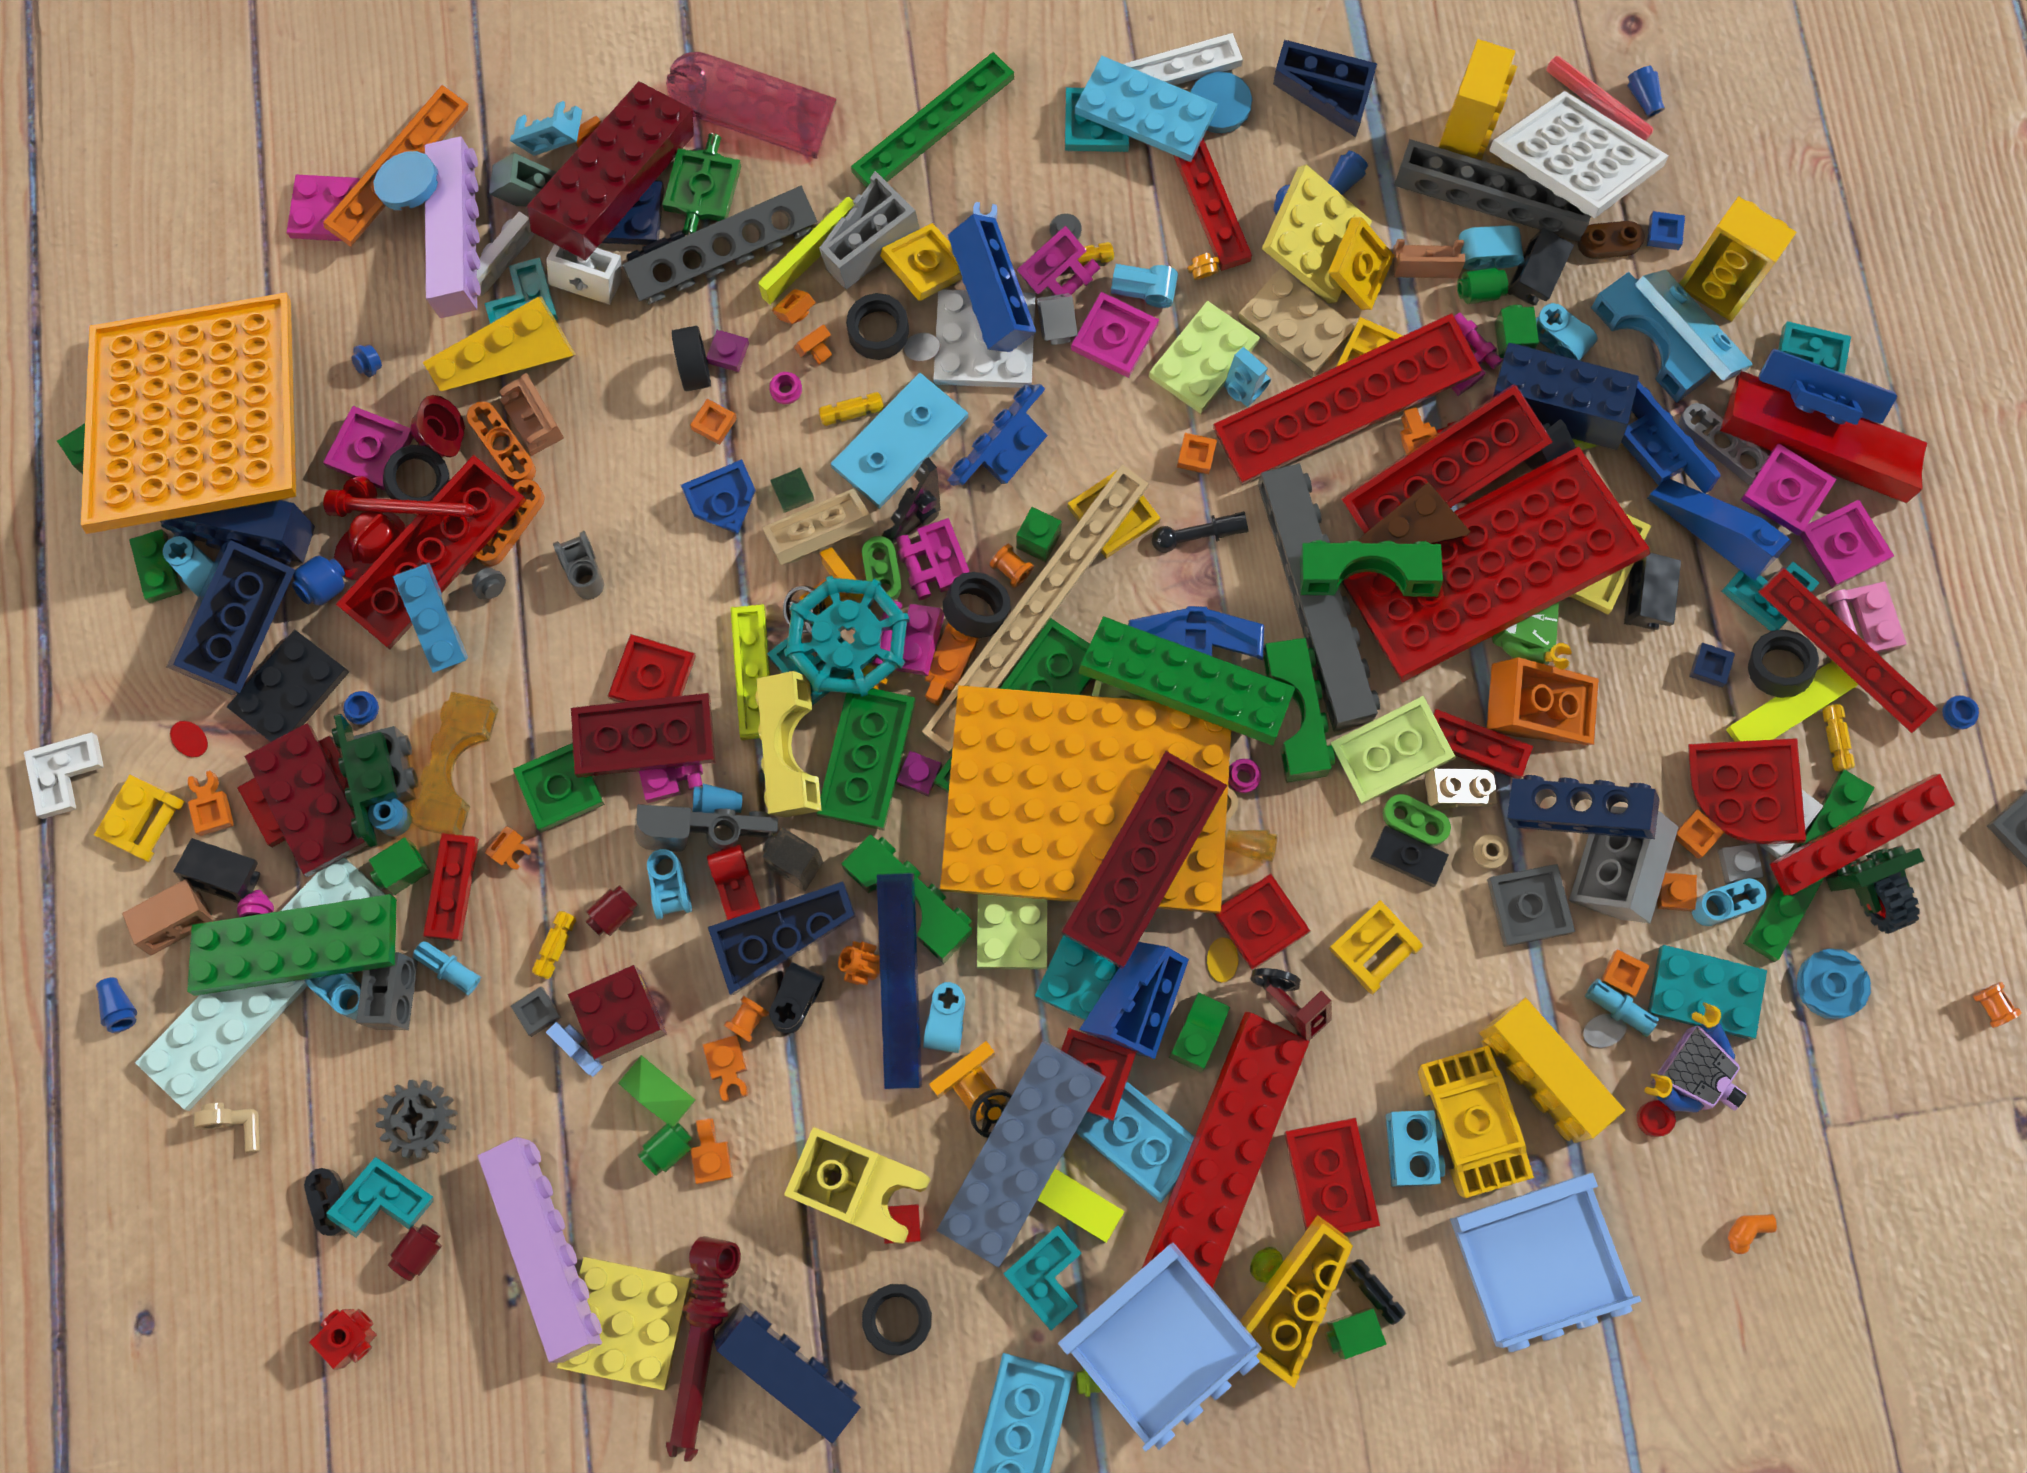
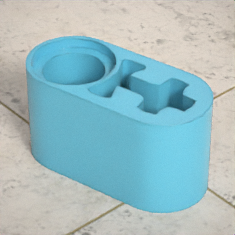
M1517 226L1474 227L1462 231L1458 236L1459 240H1464L1461 254H1465L1463 268L1466 270L1512 268L1524 261L1520 229Z
M1747 878L1710 890L1696 899V909L1692 911V916L1703 926H1713L1743 916L1764 904L1766 900L1765 888L1759 881ZM1739 894H1747L1749 900L1745 899L1734 904L1732 898ZM1707 900H1711L1717 905V916L1712 915L1707 910Z

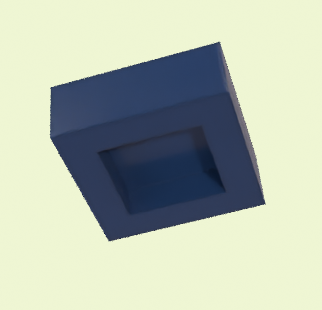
M1702 642L1698 646L1689 677L1722 688L1727 684L1735 653Z

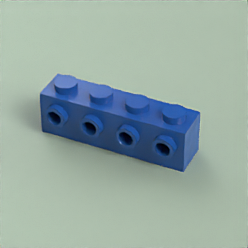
M972 214L948 234L952 253L959 266L962 281L967 289L972 309L977 317L987 349L1012 352L1037 332L996 218Z

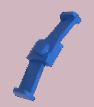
M1188 606L1186 609L1128 621V625L1210 656H1212V649L1215 646L1263 660L1264 624L1209 610L1207 607Z

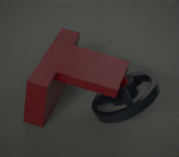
M1258 968L1252 971L1251 981L1266 990V999L1296 1028L1298 1036L1310 1041L1332 1020V1000L1322 990L1301 1008L1286 993V991H1295L1300 988L1301 979L1298 976L1271 968Z

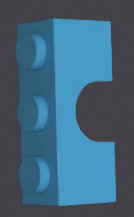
M430 563L394 575V581L432 672L434 673L466 661L468 655L456 626L452 624L442 600V592Z

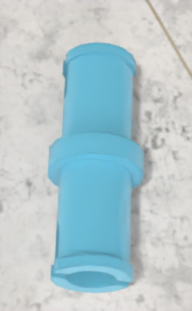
M1598 978L1590 985L1585 994L1587 999L1592 1000L1610 1012L1611 1018L1616 1021H1624L1641 1032L1645 1037L1652 1033L1659 1020L1658 1017L1651 1015L1633 1003L1632 997L1627 994L1622 996Z

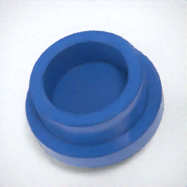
M358 345L354 347V355H352L351 359L355 369L360 374L364 373L367 377L376 375V371L382 367L376 350L371 345Z
M358 691L348 696L343 710L346 718L353 724L366 725L376 718L379 712V704L372 694Z
M1954 696L1945 702L1942 714L1948 725L1955 729L1964 730L1977 722L1979 708L1977 703L1969 697Z

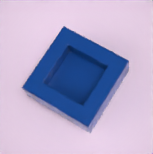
M1653 211L1649 217L1647 246L1679 251L1683 245L1685 215Z

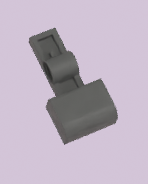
M638 804L634 835L637 843L645 849H667L672 852H681L686 848L690 832L705 833L708 844L714 850L721 851L735 846L739 836L775 838L778 829V818L770 817L768 812L752 811L749 812V816L735 815V811L731 809H715L714 813L691 812V808ZM722 825L727 826L731 829L733 837L725 841L720 840L715 836L714 829Z

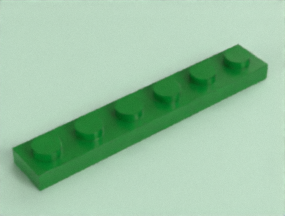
M992 52L851 166L852 173L866 188L871 183L870 177L875 171L888 182L1013 81L1014 71Z
M1845 769L1839 772L1822 802V809L1812 820L1805 832L1806 842L1799 843L1797 848L1859 815L1875 787ZM1824 878L1793 895H1784L1777 882L1743 944L1773 962L1778 961Z

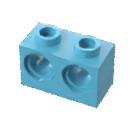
M1435 1110L1401 1111L1386 1114L1391 1187L1434 1186L1441 1184L1440 1177L1445 1176V1161L1443 1155H1438L1437 1141L1442 1140V1128L1439 1119H1435ZM1410 1121H1416L1422 1126L1423 1135L1420 1140H1414L1408 1135L1407 1125ZM1413 1157L1422 1159L1426 1165V1172L1422 1177L1415 1176L1410 1170V1162Z

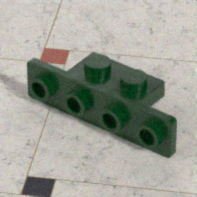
M342 714L334 716L336 728L332 729V735L336 746L341 748L343 756L338 759L342 775L344 778H347L349 787L345 788V796L349 806L354 808L356 818L351 819L352 828L358 839L362 838L369 847L377 845L374 826L368 817L369 806L398 797L386 740L381 731L354 739L351 725Z

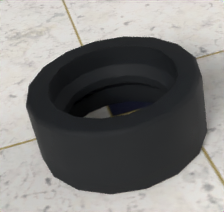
M880 293L865 295L855 301L848 311L846 325L849 341L856 352L862 356L875 360L891 358L899 353L907 343L909 325L906 310L898 300L890 295ZM885 312L895 318L897 323L896 332L885 341H868L859 333V322L869 313Z
M691 326L672 330L674 353L684 391L711 387L709 368L699 327Z
M409 445L398 449L390 456L383 472V485L386 494L390 499L431 501L449 482V470L445 460L432 449L421 445ZM411 459L423 460L434 469L436 485L428 495L411 497L403 493L398 487L396 472L405 461Z
M979 572L962 573L956 577L943 600V613L948 623L960 633L975 638L990 637L996 633L1011 608L1010 597L1005 587L993 577ZM971 594L984 599L990 605L994 615L983 616L973 613L962 604L959 595Z
M1775 630L1761 636L1754 644L1747 668L1752 682L1764 693L1780 698L1794 697L1804 692L1813 682L1819 657L1816 647L1802 634L1790 630ZM1773 650L1789 651L1798 656L1803 662V672L1796 677L1784 678L1776 676L1769 672L1762 664L1763 656Z
M889 1284L879 1288L868 1298L862 1311V1328L866 1339L876 1350L887 1355H904L916 1350L926 1340L931 1329L932 1312L927 1299L917 1289L906 1284ZM892 1297H903L909 1300L916 1307L919 1315L915 1333L909 1339L901 1342H892L885 1339L878 1332L875 1323L879 1306L885 1300Z

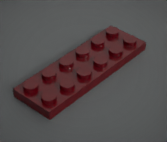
M1165 751L1061 934L1123 969L1227 785Z

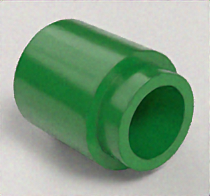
M1497 268L1463 272L1462 278L1457 281L1458 296L1460 299H1464L1466 304L1499 300L1501 296H1506L1508 293L1507 274L1504 270H1498Z
M668 1122L642 1145L644 1149L638 1156L647 1168L657 1176L662 1171L667 1172L692 1149L688 1142L693 1138L680 1123L673 1127Z

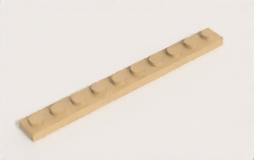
M1124 465L1119 467L922 730L924 736L949 754L953 749L958 685L986 688L1000 687L1147 490L1148 482Z

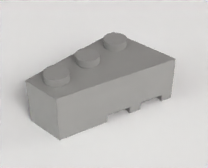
M876 171L870 177L871 183L863 194H858L853 201V208L845 218L841 217L820 246L826 270L846 290L884 261L880 257L882 247L920 229L916 211Z

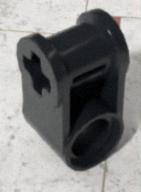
M794 962L790 964L769 1011L770 1019L779 1032L791 1034L800 1029L811 1005H813L819 995L825 976ZM791 1008L795 1018L793 1020L787 1018L785 1023H782L779 1015L780 1011L786 1013Z

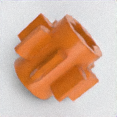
M853 941L852 946H846L842 950L838 959V967L842 972H846L844 981L856 985H868L869 980H874L878 977L882 969V959L879 955L874 954L877 948L876 945L864 941L861 943Z

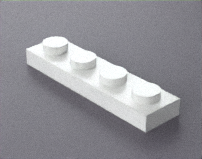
M1230 33L1124 63V65L1175 86L1202 78L1209 73L1224 72L1242 67L1243 59L1234 35Z

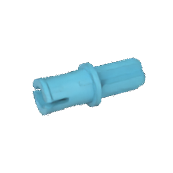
M421 942L413 952L414 959L437 973L439 980L445 979L468 996L481 981L482 977L459 963L456 956L452 955L449 957L428 942Z

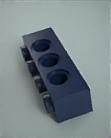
M1525 775L1523 779L1512 778L1507 819L1513 828L1655 839L1660 799L1656 790L1651 789L1650 785L1644 783H1630L1629 787L1615 786V783L1606 780H1595L1593 784H1583L1573 778L1563 777L1559 778L1558 782L1544 781L1543 777L1536 775ZM1556 797V802L1552 807L1546 809L1540 807L1541 802L1545 798ZM1584 799L1592 801L1591 806L1587 810H1575L1579 801ZM1618 802L1628 804L1627 809L1621 814L1610 812L1612 806Z

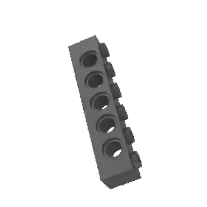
M1409 139L1394 184L1396 187L1542 230L1546 228L1558 236L1578 242L1591 218L1590 215L1581 212L1578 207L1564 198L1556 196L1547 187L1530 179L1525 173Z
M801 185L626 262L622 267L638 301L646 299L649 305L665 298L664 291L675 286L677 291H681L694 285L695 281L693 278L705 273L708 279L725 271L723 264L735 260L736 265L753 259L754 255L752 252L764 247L765 251L768 252L784 245L781 239L793 234L795 239L805 236L812 231L811 225L818 221ZM775 212H782L787 216L788 226L786 229L779 230L773 226L772 215ZM753 225L758 229L759 239L757 242L749 243L743 238L742 229L744 226ZM716 238H724L729 242L730 251L728 255L719 256L713 251L712 244ZM695 251L699 254L701 263L698 268L689 269L684 265L683 255L685 252ZM658 264L667 265L671 270L670 280L667 282L657 281L653 276V268Z

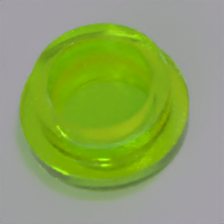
M1266 1247L1258 1251L1253 1256L1250 1265L1251 1275L1257 1281L1268 1283L1284 1261L1282 1254L1274 1247Z

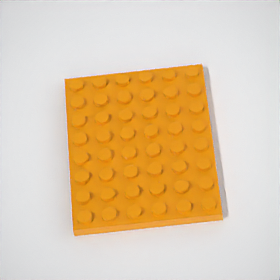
M287 292L89 326L81 527L86 534L296 497L291 301Z
M958 685L940 891L1079 902L1165 751L1223 782L1227 787L1157 909L1219 914L1221 912L1231 730L1148 700Z

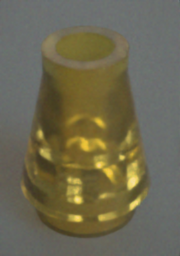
M1229 829L1225 850L1234 851L1263 864L1264 861L1273 862L1278 835L1271 834L1270 830Z

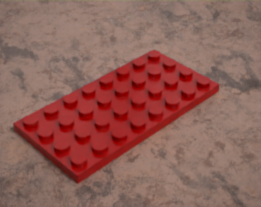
M1577 447L1454 511L1470 530V534L1463 538L1459 537L1437 542V544H1441L1443 582L1438 597L1403 596L1394 581L1385 575L1375 572L1356 573L1345 579L1342 584L1403 683L1650 555V548L1580 447Z

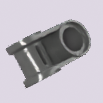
M582 531L579 537L561 544L558 541L554 542L553 546L558 559L577 595L588 600L598 597L603 591L604 580L596 563V556L586 532ZM587 575L593 576L588 583L579 584L582 577Z

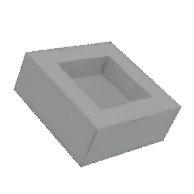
M1756 844L1725 847L1718 850L1725 884H1731L1747 878L1758 880L1764 877Z

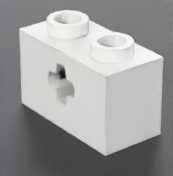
M554 244L546 259L548 285L609 305L622 282L621 256L596 248L585 261Z

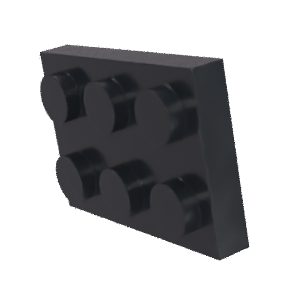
M294 629L244 686L241 692L230 702L227 708L272 742L304 725L347 676L349 671Z

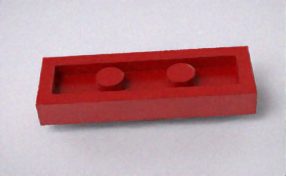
M1435 709L1433 715L1455 756L1515 779L1523 777L1533 748L1532 745Z
M441 833L424 937L462 941L479 843L477 837Z

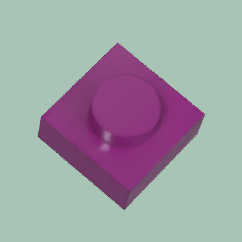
M717 329L706 357L708 364L739 372L749 346L748 338Z
M909 751L897 779V785L929 797L934 786V779L939 774L942 764L936 760Z

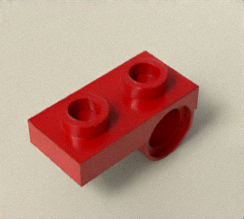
M741 844L707 855L708 865L717 886L727 920L760 910L761 905Z

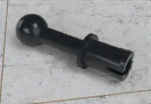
M1245 511L1218 518L1212 515L1211 523L1174 530L1169 526H1161L1152 534V545L1159 552L1166 553L1172 551L1177 546V543L1214 535L1216 542L1220 541L1219 538L1247 533L1249 530Z

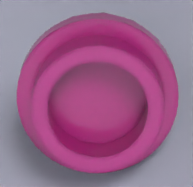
M259 889L246 895L237 905L239 917L274 912L273 903Z

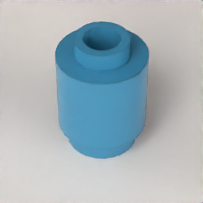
M396 798L369 807V821L374 827L388 836L404 834L412 823V814L409 808Z

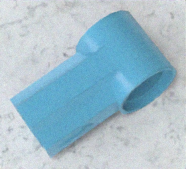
M1116 264L1111 294L1141 298L1153 307L1168 308L1173 304L1178 272L1174 268L1165 265H1155L1150 269Z

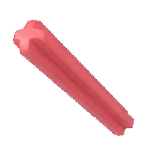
M1555 56L1550 61L1546 69L1547 72L1604 116L1644 141H1647L1654 130L1652 126L1563 58Z

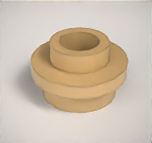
M1483 835L1474 844V858L1484 868H1498L1508 858V846L1497 835ZM1488 845L1496 848V856L1487 854L1486 847Z

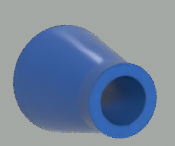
M1652 66L1640 68L1627 77L1629 80L1627 87L1643 108L1647 117L1659 114L1665 109L1662 101L1659 75L1657 71L1653 70Z
M1348 151L1345 155L1339 157L1328 183L1343 195L1366 175L1367 162L1359 154Z
M110 977L99 981L96 984V989L98 992L101 1025L106 1027L107 1031L111 1033L121 1032L132 1027L136 1023L135 1016L137 1015V1010L119 985L118 979Z

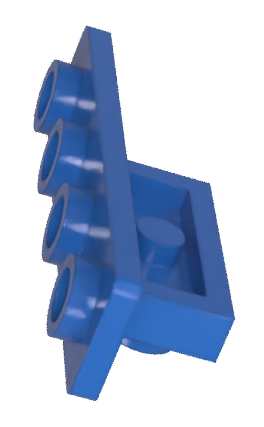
M1773 349L1770 352L1758 376L1762 382L1789 391L1795 406L1800 410L1808 413H1813L1814 410L1826 414L1829 420L1838 424H1845L1847 421L1857 425L1861 417L1881 424L1897 399V395L1893 391L1777 349Z
M1638 381L1631 410L1638 420L1627 426L1621 443L1658 485L1684 471L1703 493H1708L1721 476L1715 464L1704 456L1695 445L1693 439L1682 431L1673 420L1671 414L1665 411L1653 398L1649 389Z
M1041 384L1024 385L1014 395L1013 399L1015 402L1009 409L1002 410L994 418L993 423L995 425L988 433H983L972 444L973 451L967 457L961 458L954 464L951 469L953 474L947 481L952 486L964 485L982 464L1001 484H1007L1048 436L1026 413L1044 392L1045 388Z

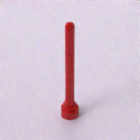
M334 489L328 490L323 499V507L326 514L344 517L352 511L471 517L475 512L474 506L469 503L353 497L345 490Z

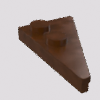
M1428 482L1356 541L1361 543L1393 541L1396 544H1413L1418 541H1426L1430 544H1437V542L1467 537L1470 534V530Z

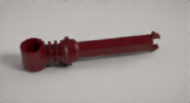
M707 1236L699 1237L692 1245L689 1253L690 1267L698 1277L692 1279V1283L696 1284V1287H691L690 1292L695 1295L690 1296L689 1302L683 1305V1311L687 1312L686 1319L690 1324L671 1438L670 1442H666L669 1457L677 1456L678 1447L686 1448L685 1462L692 1461L698 1453L695 1445L715 1329L722 1324L723 1317H728L729 1313L725 1307L726 1302L722 1300V1298L727 1297V1292L723 1291V1288H728L729 1286L725 1279H730L736 1273L741 1261L739 1247L736 1243Z

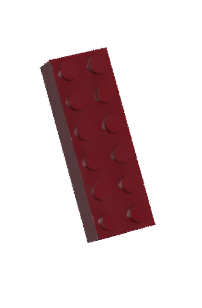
M638 81L527 205L531 232L586 261L676 157L678 148L683 149L694 136L693 109Z

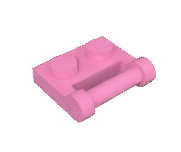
M1885 581L1849 590L1842 589L1826 595L1828 604L1833 606L1836 616L1857 634L1847 603L1852 602L1864 640L1877 653L1899 649L1907 644Z

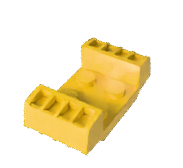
M1486 1045L1421 1064L1418 1076L1424 1096L1431 1095L1454 1168L1449 1171L1458 1195L1468 1198L1534 1178L1526 1152V1144L1502 1074L1496 1065L1490 1046Z

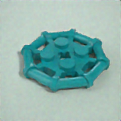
M833 575L826 577L824 583L797 604L792 603L789 608L791 619L787 648L784 649L785 657L793 661L813 685L812 690L818 693L821 691L861 694V697L866 696L870 689L897 668H902L905 663L903 653L906 626L910 621L909 616L901 611L881 587V582L876 579L872 581L833 578ZM839 592L864 594L861 603L853 600L841 601ZM830 595L833 602L832 605L818 616L810 611ZM874 600L889 616L888 618L879 621L869 608L874 603ZM804 621L813 625L811 630L812 640L807 643H801ZM844 629L847 631L854 630L853 638L855 641L851 644L847 641L840 643L838 641L841 637L840 632ZM892 630L890 651L881 649L883 631ZM815 652L824 662L825 666L820 672L806 657L807 655ZM877 657L883 661L864 677L861 671ZM842 669L854 672L855 680L831 678L833 671Z

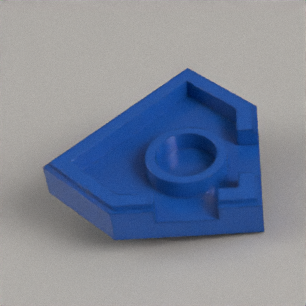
M742 459L681 484L683 493L695 518L739 534L756 492Z

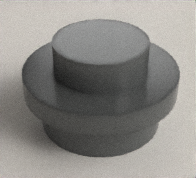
M1060 214L1051 221V237L1064 226H1067L1077 240L1080 238L1082 226L1079 219L1074 215Z
M493 568L480 570L472 579L473 592L479 599L497 597L506 584L504 575Z

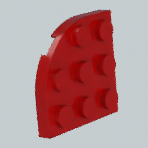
M1797 738L1688 744L1690 780L1695 801L1701 812L1721 828L1725 834L1737 840L1753 844L1806 842Z

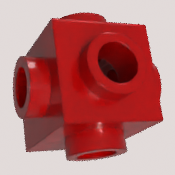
M336 1309L321 1322L320 1326L323 1329L309 1343L333 1369L345 1368L351 1361L356 1363L372 1349L369 1343L377 1334L371 1329L373 1326L372 1320L362 1310L342 1309L339 1311Z

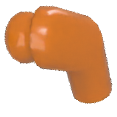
M1767 1214L1739 1217L1728 1234L1729 1248L1736 1254L1747 1253L1757 1233L1776 1232L1777 1223L1775 1216Z

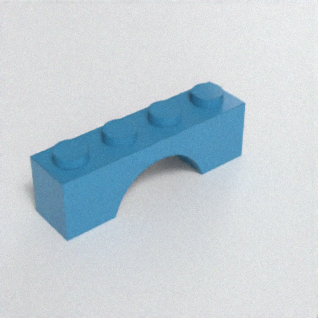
M1627 272L1598 294L1591 309L1611 331L1633 329L1646 334L1654 341L1661 355V367L1655 380L1677 403L1703 384L1712 374L1713 370L1636 287L1635 283L1639 279H1635L1630 272Z

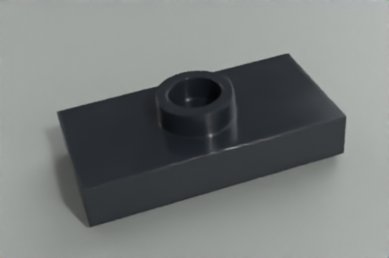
M1384 826L1370 859L1435 887L1449 854L1388 826Z

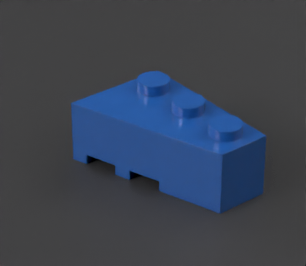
M1138 942L1125 967L1118 969L1079 1030L1096 1038L1137 1051L1136 1055L1155 1059L1189 959L1168 947Z

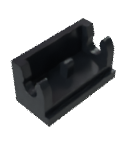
M1546 228L1540 230L1530 239L1523 254L1524 261L1518 265L1508 286L1507 294L1514 295L1532 305H1537L1539 299L1543 301L1550 299L1574 244Z
M1650 553V555L1633 564L1629 575L1624 624L1654 630L1659 629V624L1665 626L1674 624L1681 560Z
M191 838L173 870L180 881L187 879L191 882L193 888L239 903L246 895L253 892L260 877V872L255 871L258 864L255 859Z

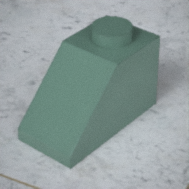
M513 152L492 165L489 194L515 206L527 207L557 172Z

